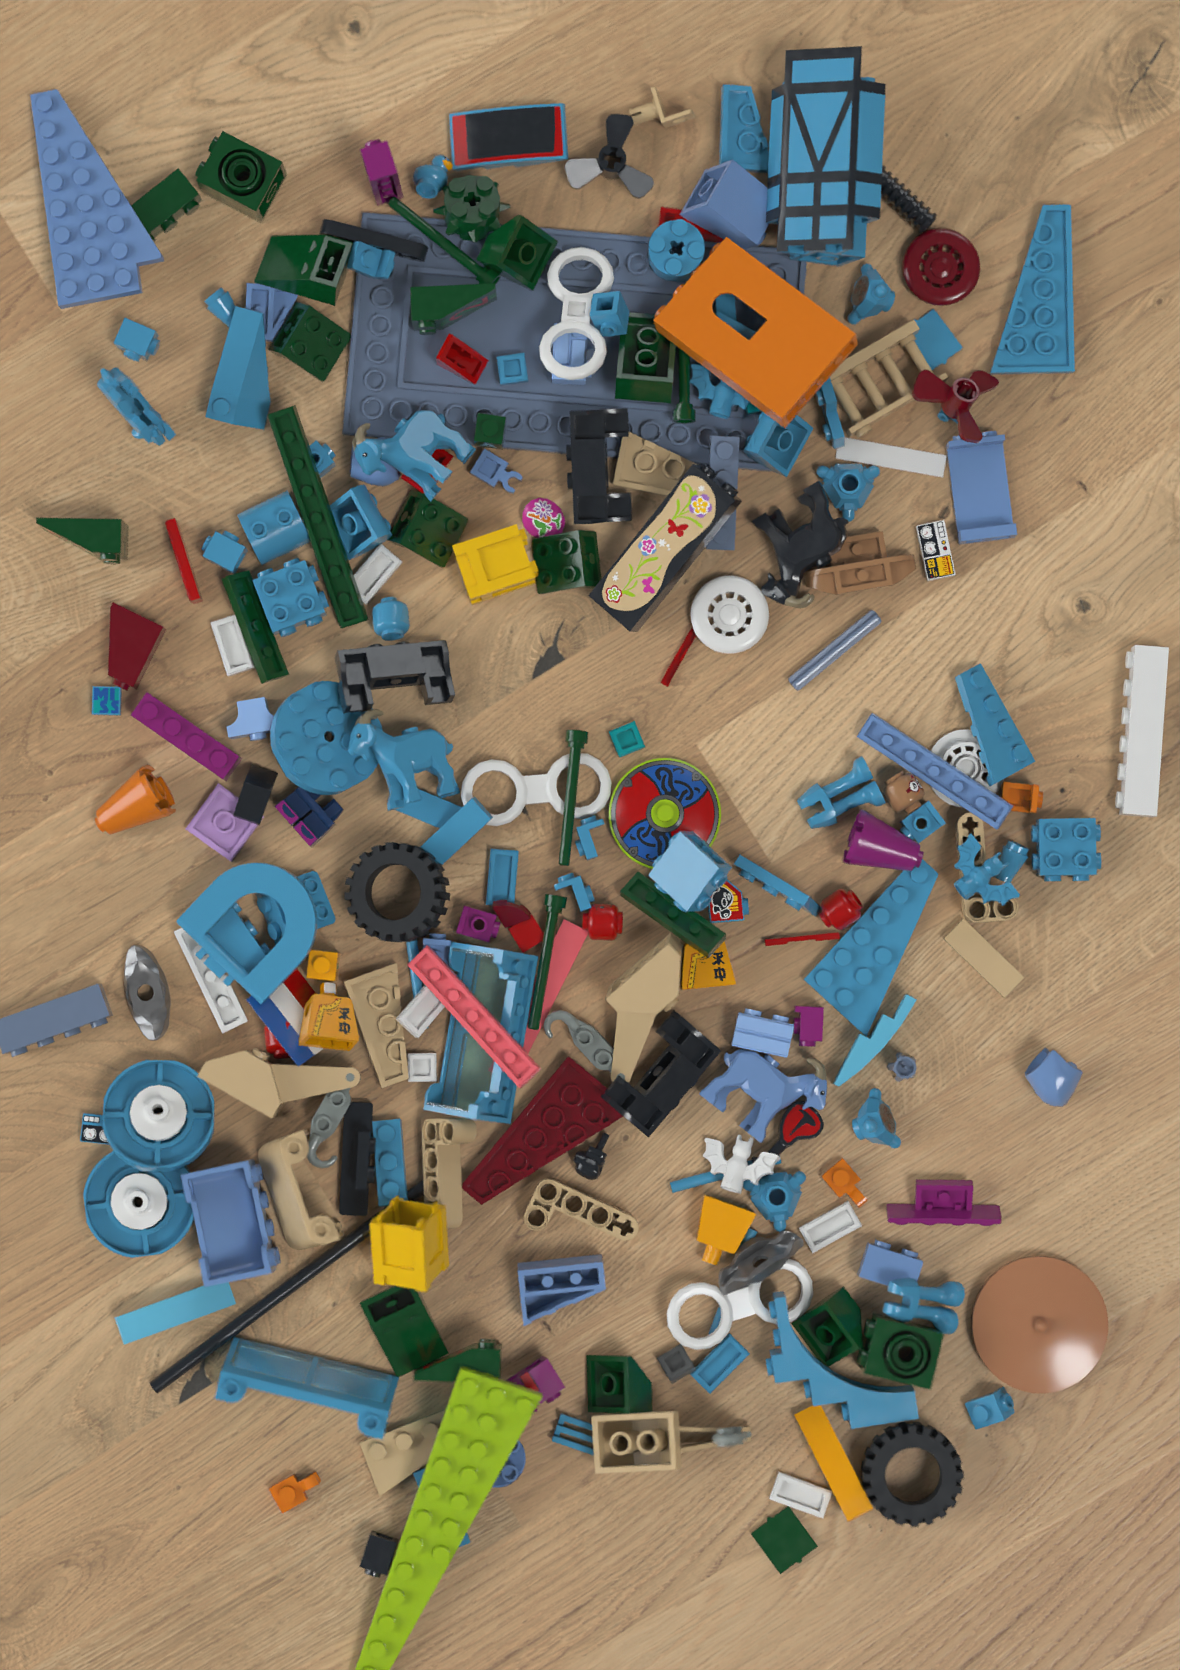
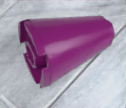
M861 809L847 840L849 841L848 847L850 848L849 850H844L842 863L912 871L914 867L919 868L924 852L920 851L921 845Z

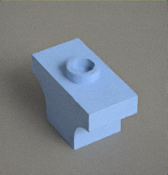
M261 697L238 701V717L233 724L226 726L228 738L232 740L250 737V741L267 738L266 733L271 732L274 715L268 709L267 699Z

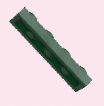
M250 571L228 575L221 579L261 684L289 675L252 581Z
M637 872L620 890L622 898L708 959L726 939L725 932L695 911L684 912L677 908L674 904L675 900L669 894L658 890L654 882L640 872Z

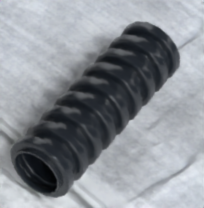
M882 165L881 198L885 197L887 204L892 203V208L894 210L898 209L899 215L902 216L904 214L906 216L905 220L912 222V227L917 226L919 228L918 232L924 233L936 220L937 214L935 212L932 214L930 207L925 208L923 206L924 202H919L917 195L912 196L911 190H906L904 188L905 184H899V179L897 177L893 178L892 172H886V167Z

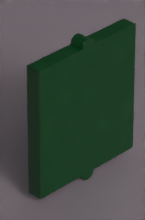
M789 1506L773 1517H767V1521L751 1532V1535L780 1574L796 1562L801 1563L804 1556L818 1547Z

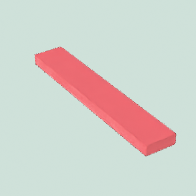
M565 919L554 939L538 1030L528 1028L537 974L534 979L523 1049L528 1054L588 935L587 930H583L581 927ZM494 1060L488 1070L490 1072H493Z
M427 945L407 964L518 1088H523L542 1069L430 946Z

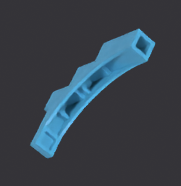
M784 1291L773 1292L774 1301L769 1302L771 1319L776 1318L778 1329H773L775 1346H780L781 1348L770 1349L771 1358L765 1360L768 1376L773 1375L775 1384L808 1379V1381H803L806 1398H811L813 1406L846 1401L845 1404H841L843 1421L849 1420L851 1429L919 1419L915 1390L912 1385L890 1387L864 1384L834 1372L814 1357L802 1344L789 1322Z

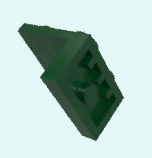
M296 302L268 350L277 356L290 360L319 381L324 382L351 339V334L310 305Z
M411 490L390 530L392 536L387 541L407 548L433 564L444 568L453 552L452 545L457 544L468 523V518L435 499L430 501L421 492Z
M575 530L532 539L533 558L539 574L536 577L538 594H548L574 588L594 589L602 579L597 534L595 531Z

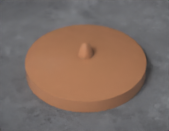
M1028 1256L1003 1265L984 1282L972 1308L971 1334L980 1359L999 1380L1024 1392L1052 1393L1064 1390L1078 1383L1096 1366L1107 1342L1108 1314L1098 1288L1080 1269L1054 1257Z

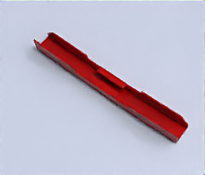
M693 627L687 634L661 681V684L667 687L697 636Z
M839 932L766 939L765 946L783 945L792 941L815 939V941L840 939Z

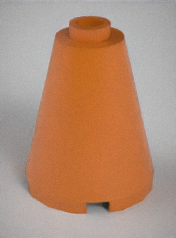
M147 764L140 767L96 811L95 823L102 832L106 831L108 834H114L168 817L176 812V809H171L175 801L170 789L161 776L156 779L151 773L155 771L152 766Z

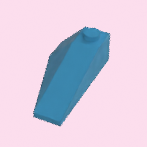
M235 306L205 417L233 425L264 430L271 404L264 314Z

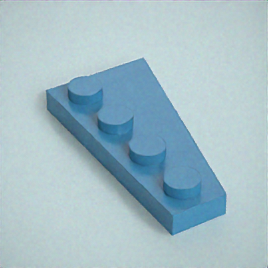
M981 663L956 676L955 680L965 712H969L972 720L970 728L973 737L977 736L979 742L981 763L986 765L989 774L986 777L989 787L1034 763L1035 759Z

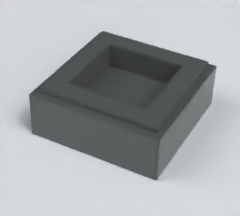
M682 1344L657 1358L672 1384L696 1370Z

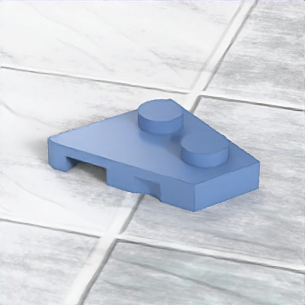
M247 283L246 309L264 314L266 342H273L299 295L261 284Z

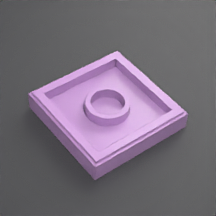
M218 783L188 824L186 830L232 862L258 825L233 816L239 798Z

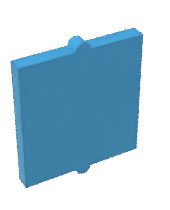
M934 309L919 320L914 319L920 328L919 332L915 335V343L931 370H934L941 364L945 365L947 359L963 349Z

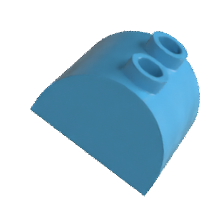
M761 412L758 419L759 423L753 434L746 439L743 452L760 465L787 477L809 438L813 427L796 415L788 426L783 428L764 412Z
M366 485L351 488L330 505L348 560L367 553L392 536L390 523L382 517L377 508V500L373 494L369 493Z
M288 490L237 514L261 565L311 542Z

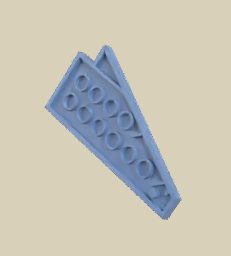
M56 89L31 94L58 306L61 309L143 293L139 266L164 262L163 255L60 92Z

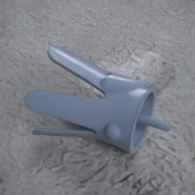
M901 1052L896 1053V1062L887 1065L888 1070L896 1073L895 1080L900 1082L903 1079L914 1078L916 1074V1059L904 1056Z

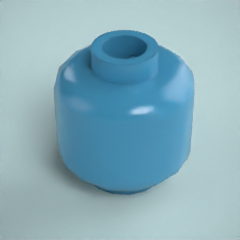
M386 597L381 599V603L373 607L374 632L386 641L403 638L410 628L407 605L397 601L395 597Z

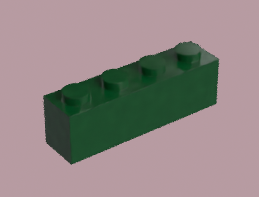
M178 168L131 206L155 243V237L162 231L167 233L178 224L177 220L184 214L188 216L199 208V202L202 199Z

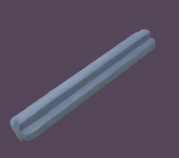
M870 610L798 669L788 679L792 687L797 691L802 689L881 623L879 615L875 611Z

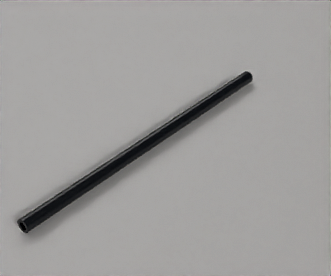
M423 1179L407 1190L408 1201L416 1202L424 1196ZM388 1206L384 1207L149 1383L157 1394L368 1238L371 1235L370 1222L377 1218V1215Z

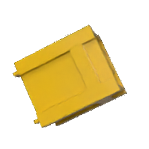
M517 524L452 545L472 605L536 584L535 578L539 575L535 560L529 562L524 547L528 545L524 528L519 530Z
M396 1195L389 1202V1206L370 1222L374 1284H388L427 1292L431 1287V1283L440 1272L445 1271L449 1267L446 1205L438 1204V1202H434L432 1205L406 1201Z

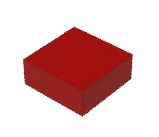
M533 915L530 916V919L515 924L508 929L522 953L543 941L544 933Z

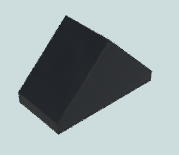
M251 764L233 816L260 826L278 773Z

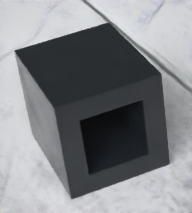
M371 1530L360 1563V1567L365 1569V1574L380 1578L381 1574L387 1576L398 1542L397 1538Z

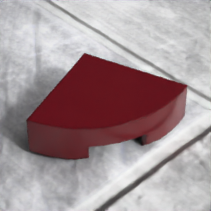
M507 900L493 901L492 908L505 928L530 919V911L521 904L519 906L507 902Z

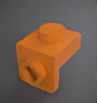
M1002 782L1001 798L1014 806L1011 812L1034 814L1037 808L1042 807L1043 792L1039 791L1038 784Z

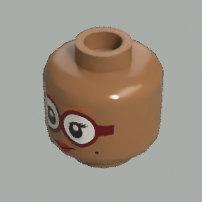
M901 771L884 782L886 787L883 789V795L895 812L905 810L909 814L922 806L919 801L924 797L925 792L914 774H905L904 771Z

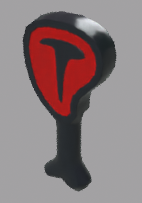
M804 1101L792 1103L780 1120L778 1141L771 1147L768 1153L780 1156L786 1148L792 1146L798 1140L816 1138L822 1132L824 1125L818 1111L813 1107L803 1110ZM758 1157L751 1158L752 1164L758 1159Z

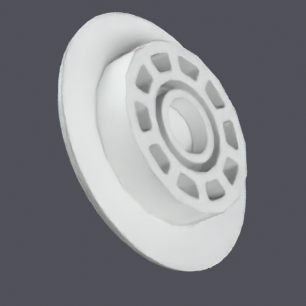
M728 575L710 580L701 587L692 602L691 623L694 632L703 644L720 653L733 654L751 648L762 638L768 626L769 608L764 594L754 583L739 576ZM726 594H734V597L726 598ZM721 596L722 600L716 603L714 599ZM738 596L742 597L745 601L743 603L738 601ZM710 605L714 607L713 613L708 612ZM747 605H749L751 609V612L747 613L745 609ZM708 618H713L714 624L710 625ZM746 618H751L750 625L745 624ZM719 628L722 633L719 634L714 629ZM740 628L745 629L744 632L738 634L737 630ZM726 632H732L734 636H726L725 634Z
M971 730L953 731L936 742L931 750L933 753L944 760L950 756L952 758L950 764L995 794L999 791L1003 780L989 787L987 778L985 780L981 779L983 773L987 774L986 777L989 774L987 768H984V764L981 763L980 757L976 754L977 750L981 752L977 736L973 737ZM965 747L973 748L972 752L966 751ZM959 748L961 752L955 754L953 750ZM932 787L936 795L943 801L950 805L963 808L962 806H960L959 804H957L956 802H954L953 800H951L950 798H948L947 796H945L944 794H942L941 792Z

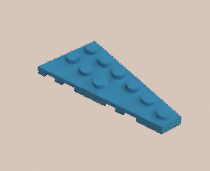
M1043 205L990 375L1075 372L1071 205Z
M923 859L919 868L914 867L912 871L903 870L803 979L865 1037L868 1035L939 875Z

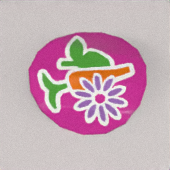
M537 498L531 500L525 506L522 513V522L530 535L540 538L562 533L565 526V516L553 501L546 498Z

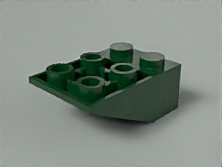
M272 235L254 283L335 306L348 272L347 264L353 242L329 235Z
M393 1285L360 1302L370 1327L397 1377H401L449 1354L420 1291Z

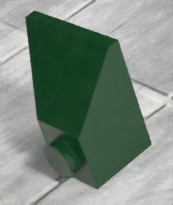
M518 214L488 235L476 260L489 269H494L502 277L534 291L558 241L524 216Z
M844 1286L826 1296L800 1318L791 1323L817 1359L827 1367L863 1346L861 1309Z
M586 1355L588 1412L633 1414L653 1411L652 1382L632 1356Z

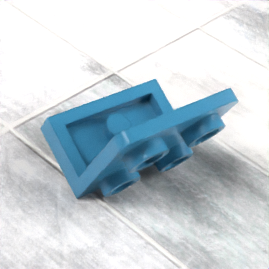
M311 871L297 876L313 898L317 912V929L333 924L336 918L318 873ZM256 893L258 908L264 914L268 925V934L274 940L275 945H277L284 934L286 926L283 909L272 897Z

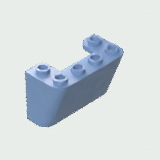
M254 1159L181 1175L186 1202H191L202 1258L198 1260L204 1287L274 1272L277 1269L276 1265L281 1263L278 1247H273L271 1236L275 1235L272 1219L267 1220L265 1208H269V1201L266 1191L262 1192L259 1181L263 1180L260 1163L255 1164Z

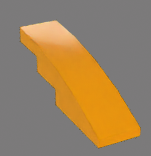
M812 1405L794 1414L847 1521L850 1522L873 1510L822 1406Z

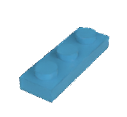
M402 1120L372 1121L373 1138H376L375 1166L378 1205L380 1207L389 1206V1202L396 1195L408 1201Z

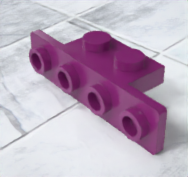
M916 1179L915 1204L886 1205L888 1222L897 1225H906L908 1223L935 1225L938 1223L962 1226L964 1224L991 1226L993 1224H1001L1002 1217L1000 1206L972 1205L973 1180Z

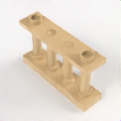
M915 320L910 321L848 357L830 376L834 392L854 425L847 431L849 438L855 434L858 438L864 436L872 430V424L915 400L910 387L891 357L892 348L899 344L902 348L905 347L919 372L929 370L933 373L915 343V335L920 329ZM875 358L878 362H882L902 396L901 399L890 405H887L866 370L868 368L867 363ZM851 372L854 376H858L878 412L866 419L862 418L842 384L844 382L842 377ZM946 372L938 376L944 382L948 379Z

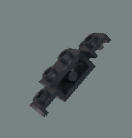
M628 408L571 410V444H566V459L572 462V472L567 473L568 489H573L574 524L632 521L631 492L609 493L607 456L608 437L629 436Z

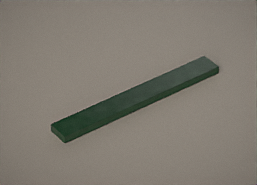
M296 405L270 413L267 416L339 626L342 629L367 621L369 618Z

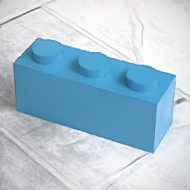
M237 902L208 933L250 973L271 949L266 943L261 945L256 939L257 929L249 919L246 922L239 914L242 908Z

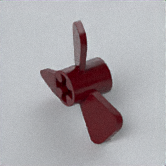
M923 370L916 378L912 389V396L916 401L941 403L943 412L948 417L957 419L959 436L966 442L979 443L982 440V433L969 410L979 395L995 389L999 381L989 373L977 370L972 373L970 378H959L950 387L931 371Z

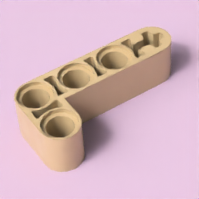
M969 812L960 816L956 821V844L958 847L963 844V838H968V829H963L962 824L967 822V818H970V822L976 824V828L971 830V834L974 837H978V842L981 845V849L978 852L979 857L974 862V866L977 867L982 866L986 861L984 828L982 820ZM957 849V855H958V861H959L960 854H959V851H958V849ZM959 870V878H962L963 873ZM975 893L968 900L961 896L963 916L971 923L1006 921L1014 918L1018 913L1019 906L1015 898L1008 901L1012 907L1010 914L1003 916L997 909L999 902L990 901L983 904L979 893ZM973 902H978L983 906L984 911L980 918L972 917L969 912V907Z
M469 1118L427 1119L422 1125L424 1203L433 1205L434 1202H438V1204L446 1205L447 1229L458 1228L463 1220L460 1144L473 1142L477 1133L475 1122Z
M551 1178L543 1179L539 1182L524 1214V1223L529 1229L534 1231L542 1230L547 1226L554 1210L560 1211L624 1241L633 1239L639 1229L638 1222L632 1215ZM545 1184L554 1185L557 1190L556 1196L552 1199H545L541 1195V1187ZM575 1195L581 1198L583 1203L581 1209L571 1211L567 1208L566 1200L570 1196ZM599 1207L606 1209L608 1212L607 1220L603 1223L595 1222L592 1218L594 1209ZM541 1210L545 1215L544 1222L540 1225L532 1224L528 1217L531 1211ZM613 1213L619 1215L616 1220L621 1223L630 1220V1226L634 1228L633 1231H627L624 1235L621 1234V1228L613 1224L612 1230L607 1228L612 1222Z

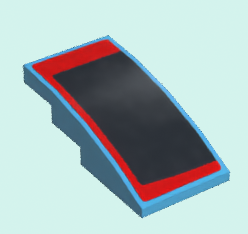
M563 103L511 106L449 114L452 165L455 171L482 167L485 169L506 166L518 168L568 160L565 104Z

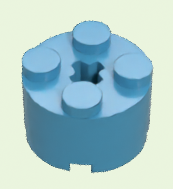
M677 219L665 222L657 227L651 235L648 247L649 264L654 273L661 279L676 282L687 281L691 278L692 271L703 263L705 253L703 237L695 226L685 220ZM672 247L676 249L681 248V255L679 256L677 253L671 254Z

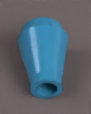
M221 287L204 302L208 305L207 310L230 327L236 305L229 292H225Z
M1008 840L1006 846L1003 845L1000 861L1003 864L1008 862L1009 865L1001 870L995 878L1005 883H1011L1014 876L1028 859L1027 853L1029 849Z

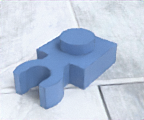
M486 449L483 450L470 471L471 475L495 488L499 481L503 484L504 490L510 494H514L515 489L508 485V481L511 478H516L518 481L523 479L518 472L505 471L509 463Z

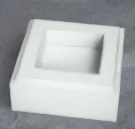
M408 1053V1082H436L437 1053Z

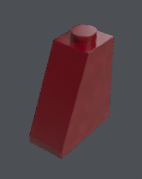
M114 602L110 607L108 675L114 678L112 684L126 691H128L129 687L137 690L166 629Z

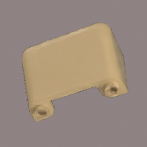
M309 1128L269 1141L262 1145L258 1153L259 1162L288 1246L295 1250H304L328 1244L344 1236L340 1222L334 1223L331 1218L323 1216V1213L312 1217L308 1216L292 1168V1164L304 1160L308 1155Z

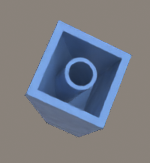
M730 160L704 171L680 215L723 239L728 237L742 249L758 246L765 239V230L769 223H766L767 187L734 160Z

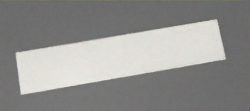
M845 438L844 446L837 448L836 459L943 477L947 455L851 438Z

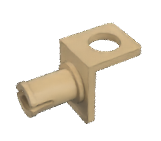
M656 87L651 88L654 97L652 102L629 109L634 126L658 118L663 126L668 128L696 118L691 109L667 117Z

